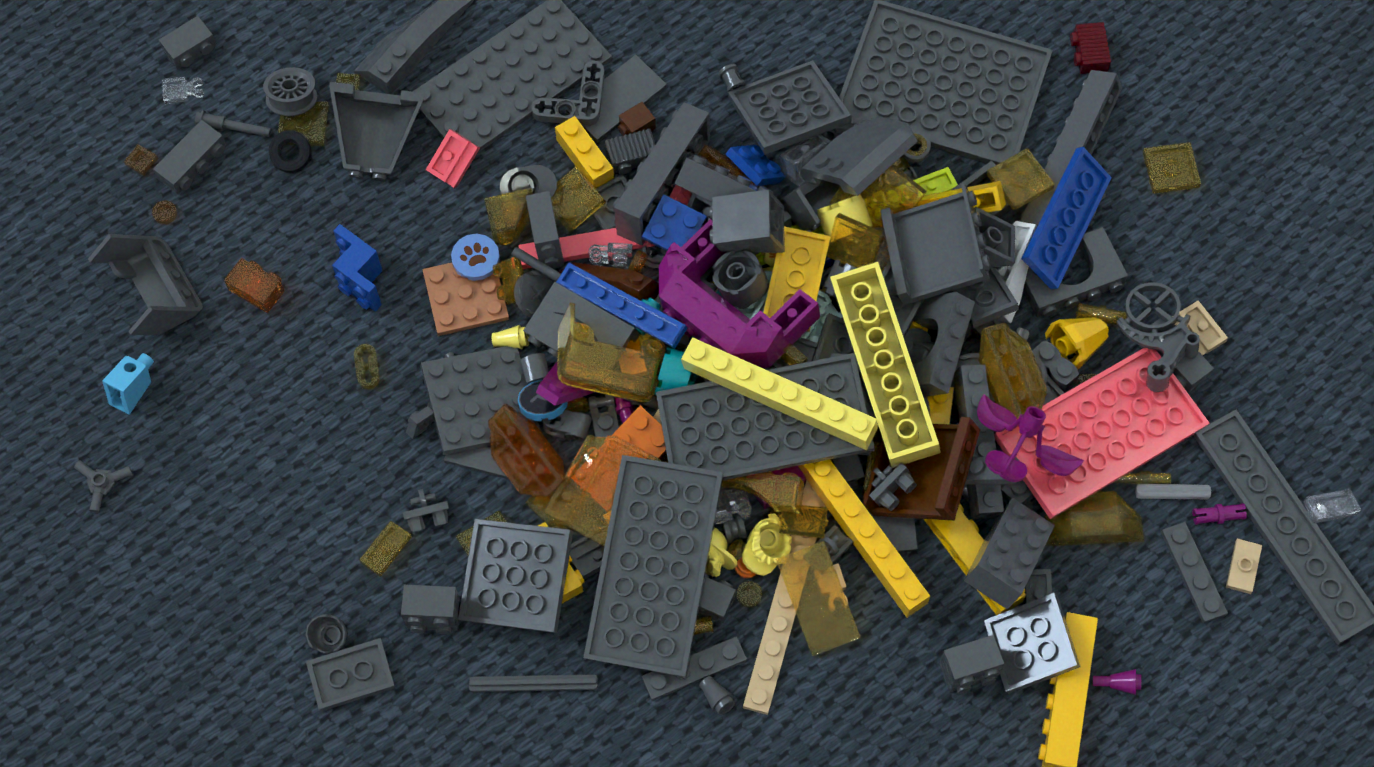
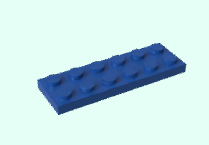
M1084 147L1076 148L1021 258L1050 289H1057L1112 178Z

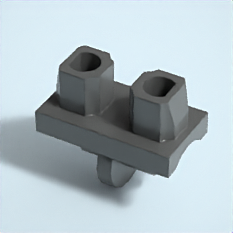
M902 463L894 470L890 466L883 472L875 468L873 472L878 477L871 484L876 489L869 496L879 507L882 505L888 510L893 511L900 502L893 493L900 487L908 494L917 484L911 477V472Z
M423 488L418 489L419 497L411 498L410 501L412 506L422 504V507L402 512L404 520L407 519L411 531L415 532L425 529L422 517L425 514L432 513L435 526L448 523L447 509H449L448 501L428 506L427 502L436 500L435 493L425 495Z
M834 525L803 556V559L822 575L853 544V541Z

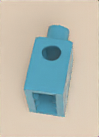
M142 353L137 360L125 356L104 378L102 382L109 405L130 415L151 383L148 369L154 361L150 356Z

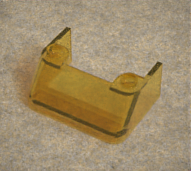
M570 302L558 328L557 376L559 380L567 386L638 402H648L652 399L665 355V343L653 337L643 341L640 351L594 341L593 330L584 323L575 322V303Z

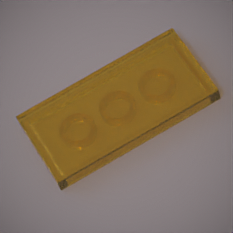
M824 541L775 559L812 656L861 638Z

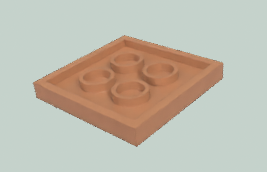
M452 263L422 269L438 336L509 320L497 267L491 276L477 281L468 280V278L458 275Z

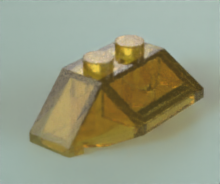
M1005 322L983 328L981 331L979 362L980 365L986 366L987 382L995 403L1012 412L1017 419L1020 414L1024 415L1029 406L1042 410L1047 388L1029 343L1018 333L1011 330Z
M1115 491L1096 492L1051 520L1048 515L1044 517L1055 525L1045 547L1144 542L1141 516Z

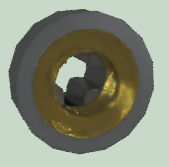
M912 130L917 139V142L912 147L914 149L919 148V151L909 149L902 157L910 162H920L928 156L931 142L925 133Z

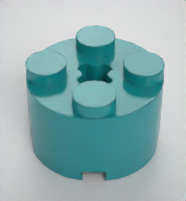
M666 348L655 396L658 391L693 385L694 381H690V378H696V374L684 369L681 361L684 351Z

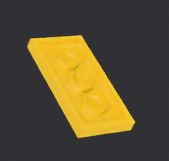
M784 226L785 252L776 253L763 311L764 314L771 318L799 289L815 301L817 300L831 236Z

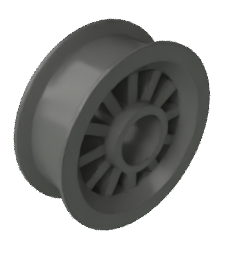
M295 67L279 69L271 73L264 81L263 90L266 94V105L272 112L278 115L295 116L305 113L317 101L315 79L310 72Z

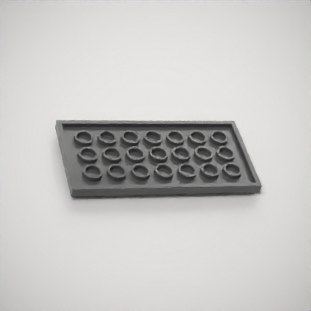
M547 0L412 92L425 93L419 111L443 139L449 129H452L471 141V143L480 147L478 151L480 152L532 116L531 105L535 99L558 98L582 81L583 68L587 62L595 60L604 66L612 60V55L562 0Z
M855 353L768 370L867 414ZM712 381L656 392L668 463L723 472V480L875 451L873 439L867 450L862 449Z
M622 455L584 659L682 677L687 676L724 475L723 472Z

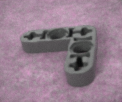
M594 60L584 65L579 100L535 99L531 105L534 119L540 122L563 123L575 116L581 125L595 124L600 117L605 77L602 63ZM593 70H597L595 74V81H591V73ZM588 89H595L598 94L594 97H588L585 95V92ZM588 104L592 108V113L589 117L586 116ZM544 106L545 109L543 113H539L541 107ZM552 107H555V114H552ZM563 107H568L572 112L570 115L563 116L559 113V110Z

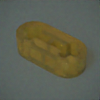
M361 344L354 351L356 376L359 385L363 389L371 390L377 387L380 382L377 354L372 345ZM364 351H368V354H370L367 364H364L363 358L359 357L363 355ZM365 370H370V374L373 377L369 383H366V380L363 379L366 378Z

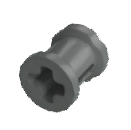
M736 64L726 65L718 73L719 77L727 85V92L746 85L745 80H742L738 73V66Z

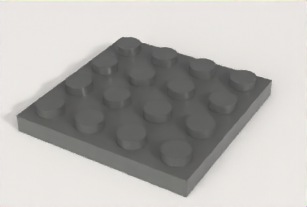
M813 60L728 92L729 100L765 155L852 122L851 114Z
M504 346L421 362L420 367L430 406L434 413L433 417L443 455L526 439L541 434L538 421L526 418L519 409L518 396L527 384L518 348Z
M475 519L458 620L557 633L573 531Z

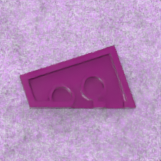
M558 359L539 384L536 393L556 406L592 394L596 384L590 381L586 374L575 371Z

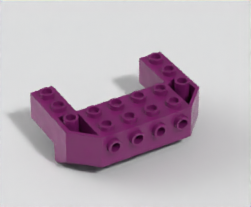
M710 219L682 247L673 242L659 265V298L663 313L685 324L688 329L684 334L688 337L693 336L697 340L761 368H770L820 318L819 304L799 289L771 318L761 310L751 320L700 279L726 253L721 252L711 243L710 230L713 229V221Z

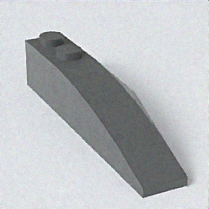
M474 0L435 1L384 37L354 70V73L386 94H392Z

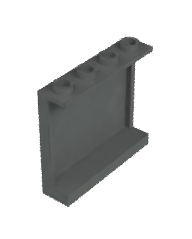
M965 183L961 184V193L896 214L892 212L890 207L880 210L897 295L904 305L990 279L988 270L991 269V263L988 255H984L983 248L987 247L986 240L978 228L982 226L979 213L974 210V206L977 205L976 196L973 191L969 192Z

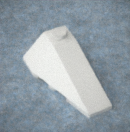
M1015 221L1013 224L1015 226V263L1012 266L995 268L1019 306L1029 267L1021 258L1037 225ZM1016 311L1002 316L998 320L1011 323Z

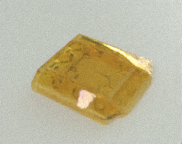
M588 435L544 509V513L562 525L605 547L622 455L655 461L661 460L617 436L594 437V435Z

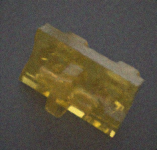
M512 257L493 265L494 276L502 277L503 285L499 286L496 290L499 300L506 301V305L516 303L514 297L515 284L519 277L524 274L520 260Z

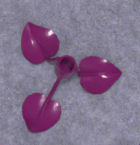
M985 394L980 399L977 406V415L983 425L996 432H1002L1005 429L1012 431L1019 425V432L1022 434L1011 456L997 450L988 452L985 463L995 474H999L1000 477L1010 482L1023 480L1027 474V467L1024 463L1015 460V457L1025 438H1031L1034 435H1037L1036 456L1041 458V465L1048 471L1059 476H1067L1082 465L1084 460L1054 447L1041 445L1042 432L1045 428L1042 424L1046 418V414L1041 409L1029 406L1024 415L1020 414L1017 419L1012 412L994 403Z

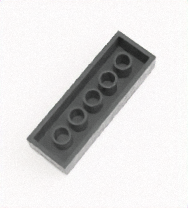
M685 102L679 110H675L668 127L663 128L660 139L656 145L653 144L646 160L639 164L635 177L627 182L625 192L614 202V223L616 224L617 235L639 245L644 244L646 240L641 237L663 194L669 197L673 191L686 157L694 154L701 156L711 141L709 112Z

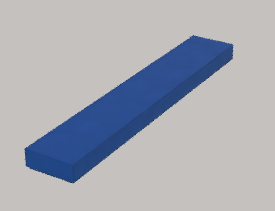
M571 263L567 264L556 283L674 349L688 329L685 324Z

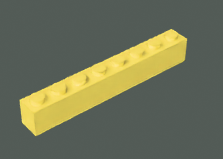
M693 337L681 358L685 370L862 449H868L878 429L877 419Z

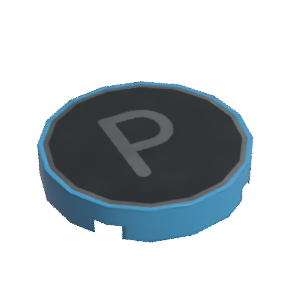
M542 380L531 382L521 390L518 396L521 414L534 421H542L545 418H548V420L554 419L564 412L568 402L555 406L537 394L536 391Z

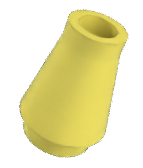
M518 325L492 333L493 347L508 346L523 349L524 346H528L529 341L527 340L529 336L523 331L525 327Z

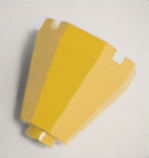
M1095 317L1059 319L1050 324L1045 332L1046 339L1050 338L1051 343L1059 350L1062 358L1068 360L1066 356L1075 353L1076 355L1069 359V361L1078 370L1104 344L1109 337V329L1104 321Z

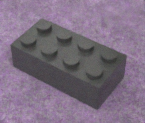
M1013 497L1003 507L1004 512L995 519L964 580L1007 610L1023 593L1055 526Z

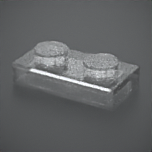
M1350 489L1308 496L1303 502L1314 523L1355 516L1361 511Z

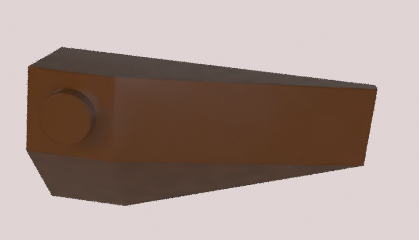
M571 262V264L640 301L642 299L648 300L649 298L655 300L659 294V283L636 271Z

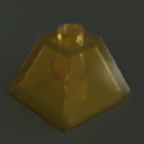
M532 188L484 198L495 244L507 245L512 243L513 240L518 239L530 222L526 195L533 194Z

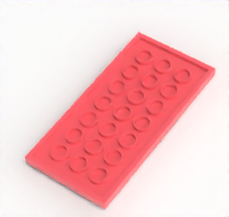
M1144 347L1039 408L1046 414L1042 424L1045 428L1042 432L1041 445L1054 447L1084 460L1082 465L1072 474L1067 476L1056 475L1045 469L1040 463L1041 458L1036 456L1037 435L1025 438L1016 455L1019 461L1027 467V474L1023 481L1050 520L1210 424L1174 373L1169 378L1168 388L1163 392H1153L1147 387L1148 366L1153 361L1162 358L1157 350ZM1019 425L1012 431L1005 429L994 434L997 444L1009 456H1011L1022 435L1019 432Z

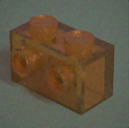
M241 258L224 279L229 291L266 313L271 310L284 293L281 278L273 272L268 274L263 271L262 267L252 260L248 262Z

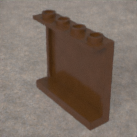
M961 417L959 425L933 424L941 453L904 464L911 472V477L917 486L908 494L900 487L893 493L900 501L893 511L888 510L882 505L879 507L869 496L876 489L871 483L878 477L873 470L878 468L883 472L888 466L891 467L882 440L877 450L874 468L870 473L867 491L864 493L863 505L873 516L955 521L980 429L970 417Z

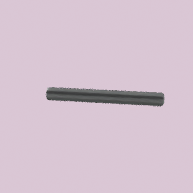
M597 675L470 677L469 690L471 692L596 690L598 687Z

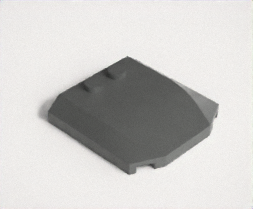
M884 117L861 120L833 139L803 166L800 175L804 181L813 184H819L821 180L839 184L845 193L858 196L917 142V139L906 122Z

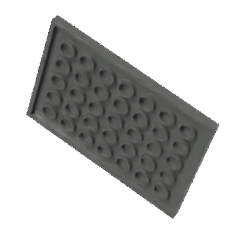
M874 0L839 98L852 118L862 117V120L884 117L906 122L911 130L925 133L929 137L931 147L984 163H989L992 160L996 166L1014 171L1053 50L886 1Z

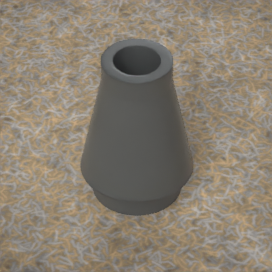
M711 676L704 678L700 682L699 686L703 690L713 712L723 715L735 705L733 694L717 683Z

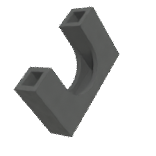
M1103 227L1085 233L1079 244V248L1090 268V277L1084 282L1077 285L1060 283L1057 289H1050L1028 267L1023 291L1036 317L1044 315V317L1052 316L1060 308L1066 307V309L1076 307L1080 303L1079 301L1087 298L1089 301H1093L1104 292L1110 290L1111 293H1114L1124 287L1128 274Z
M958 292L925 299L914 319V322L931 331L938 330L936 342L930 353L919 363L912 364L921 392L926 397L948 394L975 304L974 301Z

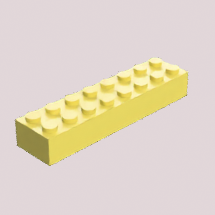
M875 262L831 276L832 286L875 418L877 419L891 467L895 468L900 463L907 464L941 453L939 442L879 263Z

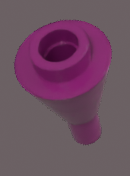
M1136 669L1110 676H1093V686H1107L1136 695V690H1141V674H1136Z

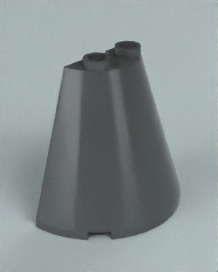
M330 82L329 87L343 168L349 171L348 176L363 178V175H372L374 180L386 181L387 176L391 175L423 103L425 93L401 90V95L355 90L353 84Z

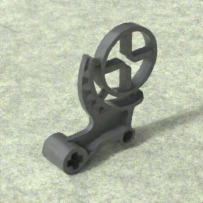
M1155 282L1141 284L1129 293L1125 305L1127 318L1123 319L1121 317L1116 323L1123 334L1134 343L1163 352L1164 355L1161 359L1153 361L1148 366L1146 381L1147 387L1151 391L1163 392L1168 388L1169 378L1173 374L1178 362L1184 356L1193 358L1198 355L1200 336L1197 333L1191 332L1187 327L1191 316L1188 314L1185 317L1180 316L1181 303L1176 292L1164 284ZM1142 292H1163L1155 300L1154 307L1155 315L1165 321V323L1159 325L1142 323L1151 315V301L1143 296ZM1169 297L1176 305V312L1173 317L1159 308ZM1133 298L1147 308L1137 318L1132 315L1129 307ZM1176 322H1180L1177 326L1170 329ZM1131 323V324H1132L1135 328H1137L1138 330L1134 329L1133 327H1131V326L1128 325V324Z

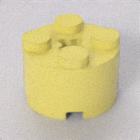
M861 194L817 209L824 235L831 236L830 241L873 226Z

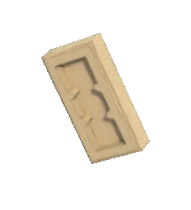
M1236 539L1226 588L1248 594L1253 592L1262 545Z

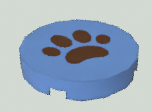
M481 234L466 235L459 239L453 246L451 253L452 265L457 274L472 281L483 280L491 276L496 271L500 261L499 250L495 242L486 235Z

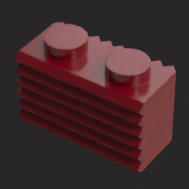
M1104 22L1076 24L1074 32L1070 34L1071 46L1076 47L1074 64L1079 66L1080 74L1090 73L1091 70L1108 72L1111 58Z

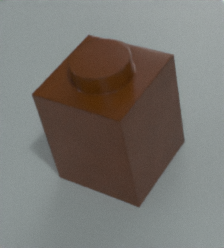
M640 102L619 115L618 129L622 136L647 129L653 131L656 129V120L645 104Z

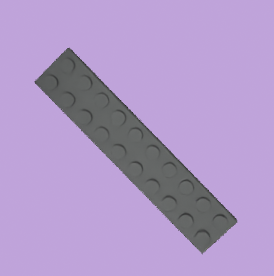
M1237 409L1195 432L1194 438L1238 502L1245 504V512H1247L1253 524L1337 646L1373 626L1374 605Z

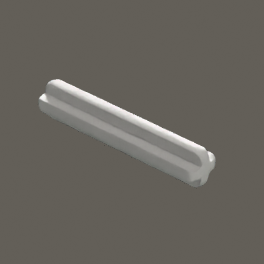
M1137 484L1135 494L1138 499L1208 500L1211 497V487L1209 485Z

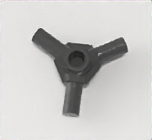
M81 460L74 466L77 471L87 477L90 492L93 494L89 511L92 513H99L103 495H106L112 489L116 481L133 475L130 466L112 473L109 470H93Z

